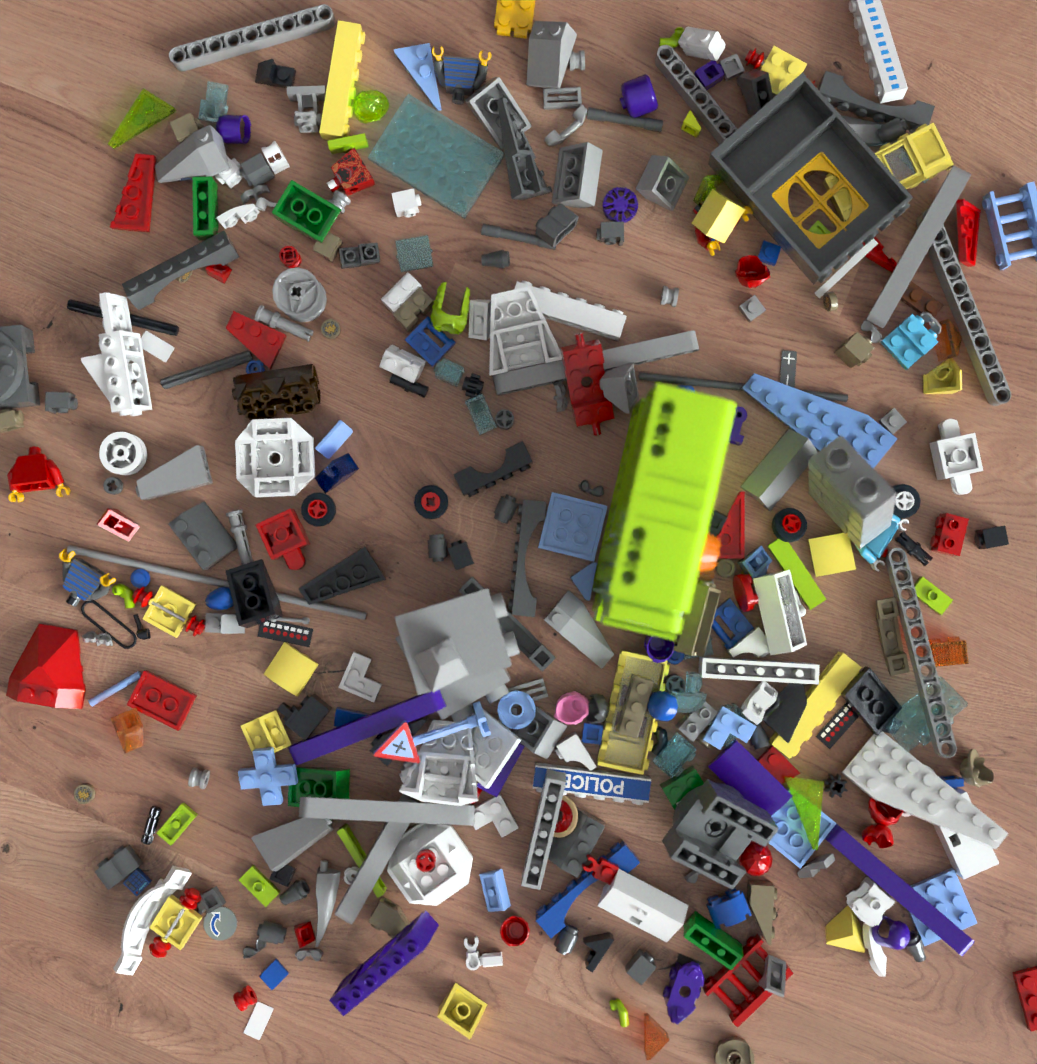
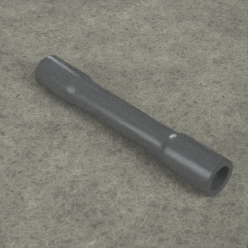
M588 108L587 119L629 125L656 132L662 131L663 120L641 117L633 118L630 115Z
M485 223L482 225L481 235L533 244L552 250L556 249V246L551 247L537 235L504 229Z

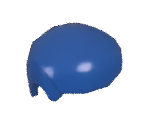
M656 691L649 697L647 710L654 719L669 721L677 713L678 705L675 696L670 695L666 691Z

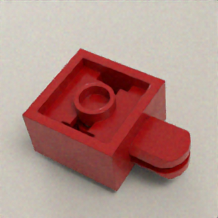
M290 508L255 524L271 560L284 557L288 568L291 570H300L305 566L306 560L301 548L310 545V541L295 509Z

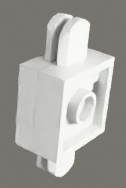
M947 419L942 421L938 427L941 440L929 443L937 480L950 478L953 493L963 495L972 490L970 474L983 471L975 433L961 436L958 421Z

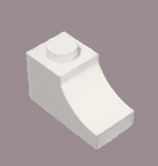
M756 626L728 650L726 649L731 657L741 653H753L754 656L759 658L770 653L766 635Z
M573 732L556 744L557 749L555 752L560 760L565 759L566 763L578 761L584 764L590 771L597 767L576 732Z

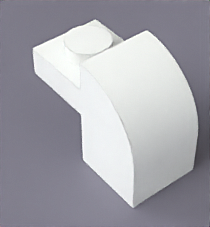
M762 681L742 704V713L749 721H753L758 725L762 721L765 711L776 701L778 691L766 681Z

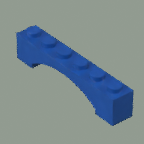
M624 840L621 843H615L606 856L604 854L600 856L617 864L619 869L626 873H629L640 863L638 857ZM583 870L579 879L570 881L566 885V890L562 893H556L547 906L544 904L536 911V922L550 938L554 937L566 926L564 919L574 900L588 886L598 880L592 876L593 871L587 872Z

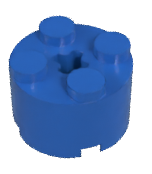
M735 887L733 890H726L723 896L713 895L707 898L708 903L706 906L716 929H720V924H725V927L738 924L746 920V914L748 916L752 915L743 891L736 890Z

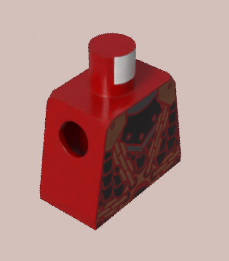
M355 148L351 149L331 167L335 177L326 182L332 193L342 187L346 195L354 194L375 185L373 177Z

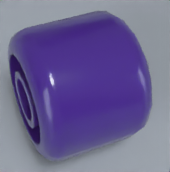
M647 74L626 81L621 85L623 97L620 98L623 109L627 108L631 117L637 118L658 109L657 98L650 77Z

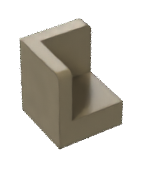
M328 232L322 243L319 241L315 243L313 250L327 257L328 261L333 262L343 243L339 237Z

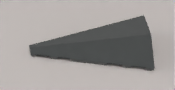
M501 98L497 101L511 198L526 200L551 193L552 188L551 186L547 187L543 179L545 174L543 170L539 171L534 160L536 156L523 130L519 131L515 123L517 120L515 114L511 115L507 107V98Z

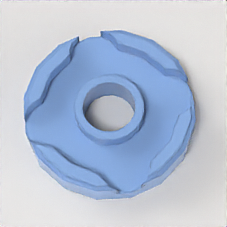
M514 690L500 699L497 712L499 719L505 726L518 730L526 728L532 723L536 714V706L530 695L523 691ZM516 704L522 707L521 714L517 716L511 712V708Z

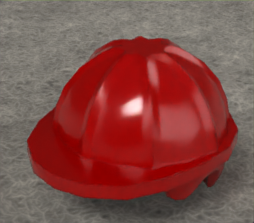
M746 255L739 259L735 275L742 286L756 288L770 278V271L766 265H763L758 256Z
M872 798L868 801V811L875 823L885 826L896 824L903 813L902 810L891 807L881 801L879 802Z
M751 841L740 855L739 864L745 868L746 873L750 876H761L771 868L772 855L767 845L764 847Z

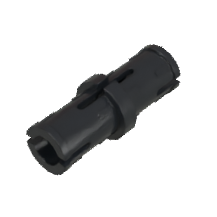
M395 374L391 375L389 383L403 388L406 392L410 391L423 398L426 397L429 390L428 386L418 382L412 383Z
M904 531L899 534L901 537L897 536L895 539L907 550L910 556L913 555L923 566L929 564L928 560L931 561L933 559L932 556L921 548L919 542L913 541Z

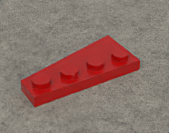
M135 154L127 176L126 187H123L121 201L119 205L117 204L115 210V218L110 224L111 229L150 232L155 165L157 160L155 155Z

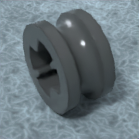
M114 477L107 478L103 484L104 490L108 494L113 495L121 493L124 487L123 482L119 478ZM114 481H116L115 485L117 486V489H113V491H111L112 487L110 486V483H114Z

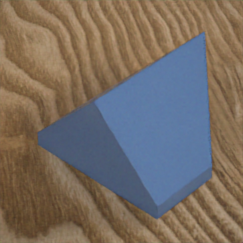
M761 545L745 556V559H741L737 563L746 575L750 574L753 582L754 578L766 575L772 559Z

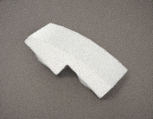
M247 204L224 212L217 217V220L226 229L236 225L240 218L244 223L252 222L260 212L254 204Z

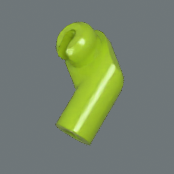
M677 27L670 38H660L659 47L662 45H669L672 48L678 47V42L684 29Z
M124 584L114 585L112 593L124 599L125 609L135 608L134 599L132 598L133 591Z
M618 998L610 1000V1009L612 1011L618 1010L620 1026L628 1027L630 1024L629 1016L624 1004Z

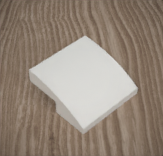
M470 300L469 338L488 340L490 338L491 300Z

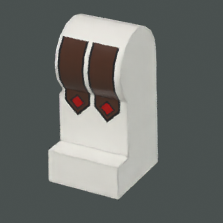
M275 141L268 147H261L274 174L290 167L282 150Z

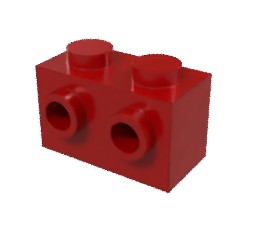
M948 513L940 514L935 521V535L932 536L930 541L931 551L950 556H960L969 519Z

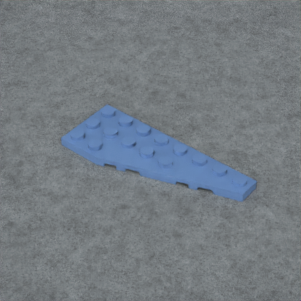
M752 374L741 388L790 429L807 437L818 451L842 435L874 469L897 440L894 435L867 414L761 375Z

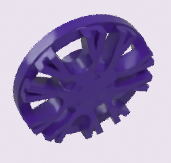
M626 187L613 188L604 197L603 212L612 222L626 223L630 221L638 210L636 195ZM618 191L624 192V195L619 196ZM629 194L630 196L626 200L624 197ZM607 198H611L613 203L606 202ZM633 199L635 204H629L628 201ZM612 211L616 212L614 218L609 215ZM627 211L631 216L626 218L624 212ZM618 214H622L621 220H618Z

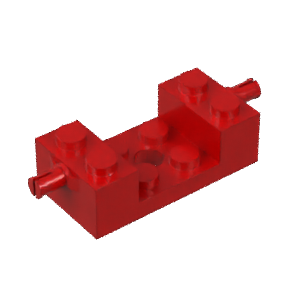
M583 332L575 334L577 344L560 347L574 422L577 427L592 425L593 435L597 436V432L598 435L602 434L599 423L615 419L612 402L604 397L603 390L600 388V379L605 374L602 345L598 339L584 342ZM584 377L592 379L588 386H583L581 380Z

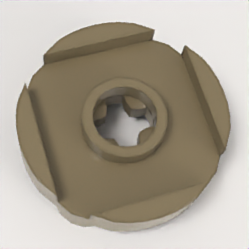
M729 1037L717 1043L714 1060L716 1064H754V1054L746 1040L738 1037ZM732 1054L739 1056L736 1062H732V1059H729Z

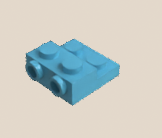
M913 314L908 316L880 342L905 370L910 368L938 343L936 340L937 334L931 329L927 330L923 326L924 320L920 316H914Z

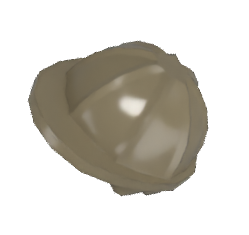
M975 749L969 751L968 757L961 762L959 771L967 784L980 788L983 785L992 783L994 781V774L992 770L984 765L985 759L980 758Z

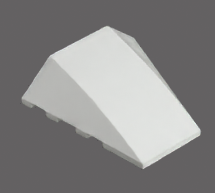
M529 286L491 295L489 376L536 364L562 360L557 342Z
M433 720L427 732L455 722ZM469 727L424 742L420 751H418L420 763H413L399 791L422 802L462 806L478 801L472 728L470 729Z

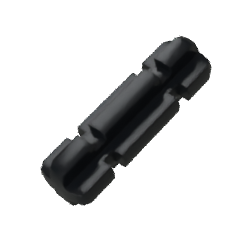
M152 806L150 808V816L147 818L144 828L145 834L142 835L141 839L143 844L150 845L153 842V834H155L159 821L158 817L162 811L160 807Z

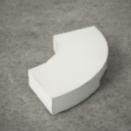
M863 923L864 948L868 949L871 958L868 961L878 976L885 977L887 957L883 953L881 946L875 942L872 935V927Z

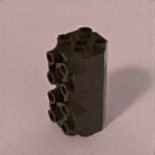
M313 364L233 377L235 388L232 389V396L238 402L239 415H245L249 420L270 419L276 415L278 410H284L285 413L293 415L309 413L313 411L316 404H321L320 389L318 390L319 378Z

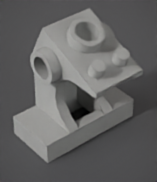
M325 85L287 87V95L290 101H298V111H295L294 124L298 126L299 132H319L322 114L319 113V101H325ZM313 108V111L304 112V109Z

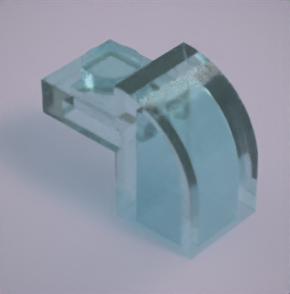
M208 81L206 100L201 99L200 120L218 123L220 116L227 115L229 107L226 106L228 85Z
M483 393L464 400L479 435L497 428Z
M687 671L686 690H671L670 695L675 696L677 699V713L695 712L704 704L707 694L700 691L702 687L701 674Z

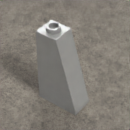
M200 445L194 446L136 481V493L141 500H151L213 484L204 447Z
M300 818L257 834L251 839L271 871H279L334 830L331 825L333 820Z

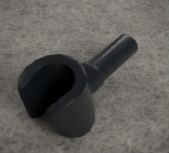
M138 614L133 615L138 629L136 632L137 637L142 640L150 639L151 633L149 628L143 629Z

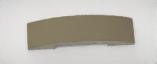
M895 596L876 600L878 633L890 676L910 672L907 654L903 651L897 619L899 611Z

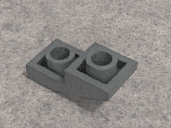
M378 243L359 244L358 247L339 248L338 250L341 269L380 262Z

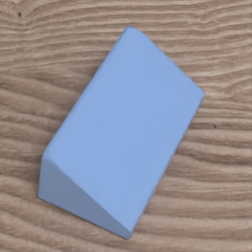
M339 420L315 449L327 459H330L353 433V430L343 421Z
M497 869L480 873L479 876L488 912L505 911L511 906L503 870Z

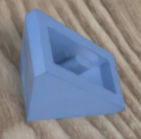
M595 562L590 563L570 577L583 598L587 601H590L597 566Z

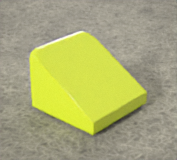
M689 111L683 121L681 130L694 137H698L701 127L693 113Z

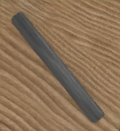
M247 350L162 378L160 380L161 386L164 389H168L253 360L251 352Z

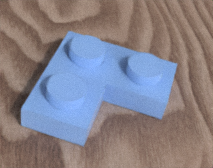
M721 706L702 739L720 750L730 733L747 743L757 726Z

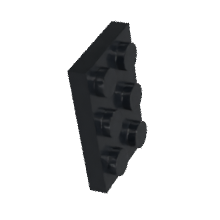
M865 666L841 693L842 697L875 735H879L902 709L901 705L870 667Z

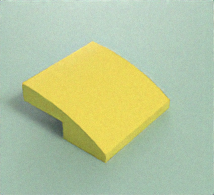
M848 533L808 539L816 577L856 570L851 540L847 536Z
M284 642L264 675L298 697L319 664L306 654L299 652L289 643Z
M277 710L241 725L251 751L257 748L273 747L274 753L292 745Z

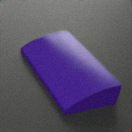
M733 739L708 765L726 785L738 790L744 799L768 811L770 816L776 813L793 797L736 739Z

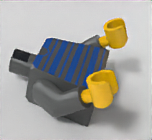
M433 46L432 54L436 57L434 59L435 75L440 85L446 88V93L453 94L452 102L461 105L464 103V95L471 96L485 82L488 70L487 61L491 59L492 54L489 52L488 58L484 59L482 50L479 53V59L444 56L442 59L443 47L441 46V53L436 54Z
M67 548L60 552L63 588L71 592L66 600L68 604L76 607L81 599L84 601L97 600L108 594L111 584L116 581L115 578L111 579L112 577L109 576V573H104L82 558L72 559L75 556L74 551L67 554Z

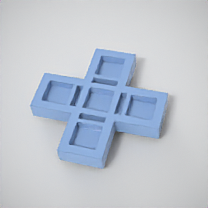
M273 747L254 749L252 752L255 767L240 768L238 770L241 790L259 788L263 806L281 805L283 803L281 786L296 785L298 783L295 764L277 765Z

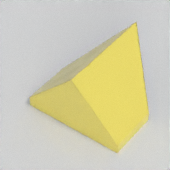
M952 356L926 375H923L924 394H953L962 390V370Z
M847 905L825 926L826 944L864 953L862 928L856 914Z

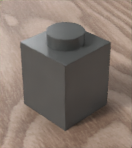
M639 949L626 964V973L642 986L656 969L655 958L648 951L644 953Z

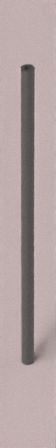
M639 372V380L739 391H743L741 388L745 384ZM802 390L826 400L848 401V394Z

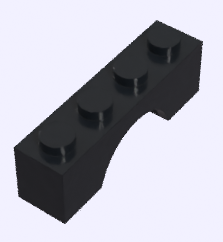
M521 441L505 449V461L495 472L480 473L470 466L453 474L463 495H468L470 498L478 494V490L483 487L489 489L495 486V481L501 478L505 481L513 477V473L518 470L524 472L530 469V464L533 461L524 442Z

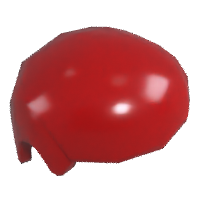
M876 823L863 829L862 840L867 842L869 846L872 842H875L879 848H889L894 845L893 835L888 826Z
M510 916L502 922L500 935L501 939L508 946H520L529 937L528 922L522 917Z

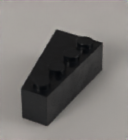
M366 546L300 586L299 591L307 603L311 605L386 580Z

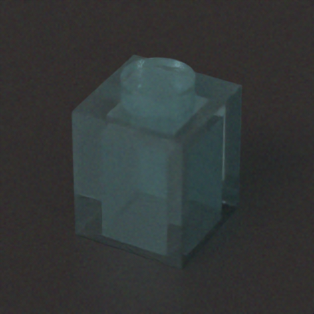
M445 358L441 362L438 361L434 368L436 378L454 387L458 386L465 371L464 367Z

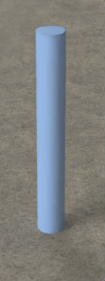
M140 671L135 672L88 700L89 704L93 707L139 680L142 673Z

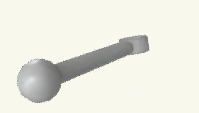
M281 617L271 620V622L290 621L309 624L310 619L307 617L302 619Z

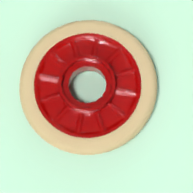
M563 795L559 810L562 812L563 817L561 821H557L553 837L561 838L573 832L578 822L577 807L565 795Z

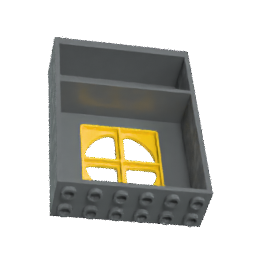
M803 72L710 153L708 163L744 206L751 208L752 215L813 285L818 281L822 283L833 272V268L837 270L848 260V255L850 257L854 256L864 246L863 242L868 244L879 233L878 229L882 232L895 219L893 216L898 218L911 206L909 202L913 198ZM810 171H825L836 176L838 183L824 195L820 196L804 179V174ZM794 183H798L813 200V204L798 217L792 216L788 204L789 190ZM841 188L848 189L852 201L851 215L846 222H842L827 205V200ZM817 209H820L836 226V231L830 234H816L804 229L801 224Z

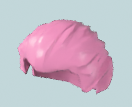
M576 691L562 695L556 702L554 718L565 724L576 725L582 722L589 714L590 704L588 698Z

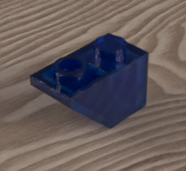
M347 453L330 462L315 477V480L324 493H327L350 478L359 468L350 454Z

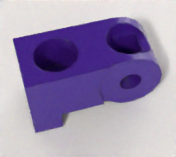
M736 407L728 440V443L738 446L742 444L744 436L739 434L742 423L747 418V411L743 407Z

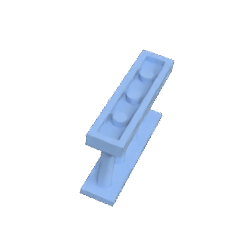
M1035 181L1025 184L1019 189L1020 192L995 198L994 191H990L982 197V207L986 211L996 252L995 261L1000 271L1011 266V261L1034 256L1037 261V190ZM1016 201L1023 203L1024 211L999 216L998 205ZM1022 219L1027 220L1028 230L1004 235L1002 224ZM1028 237L1032 240L1033 248L1008 253L1006 242Z

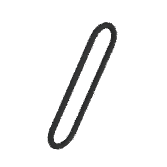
M91 600L83 603L81 612L86 619L102 632L109 634L112 640L122 648L130 649L135 646L137 637L132 630L96 601ZM93 603L133 635V644L125 646L85 614V605Z

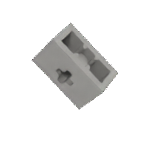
M700 697L675 726L693 742L718 712Z

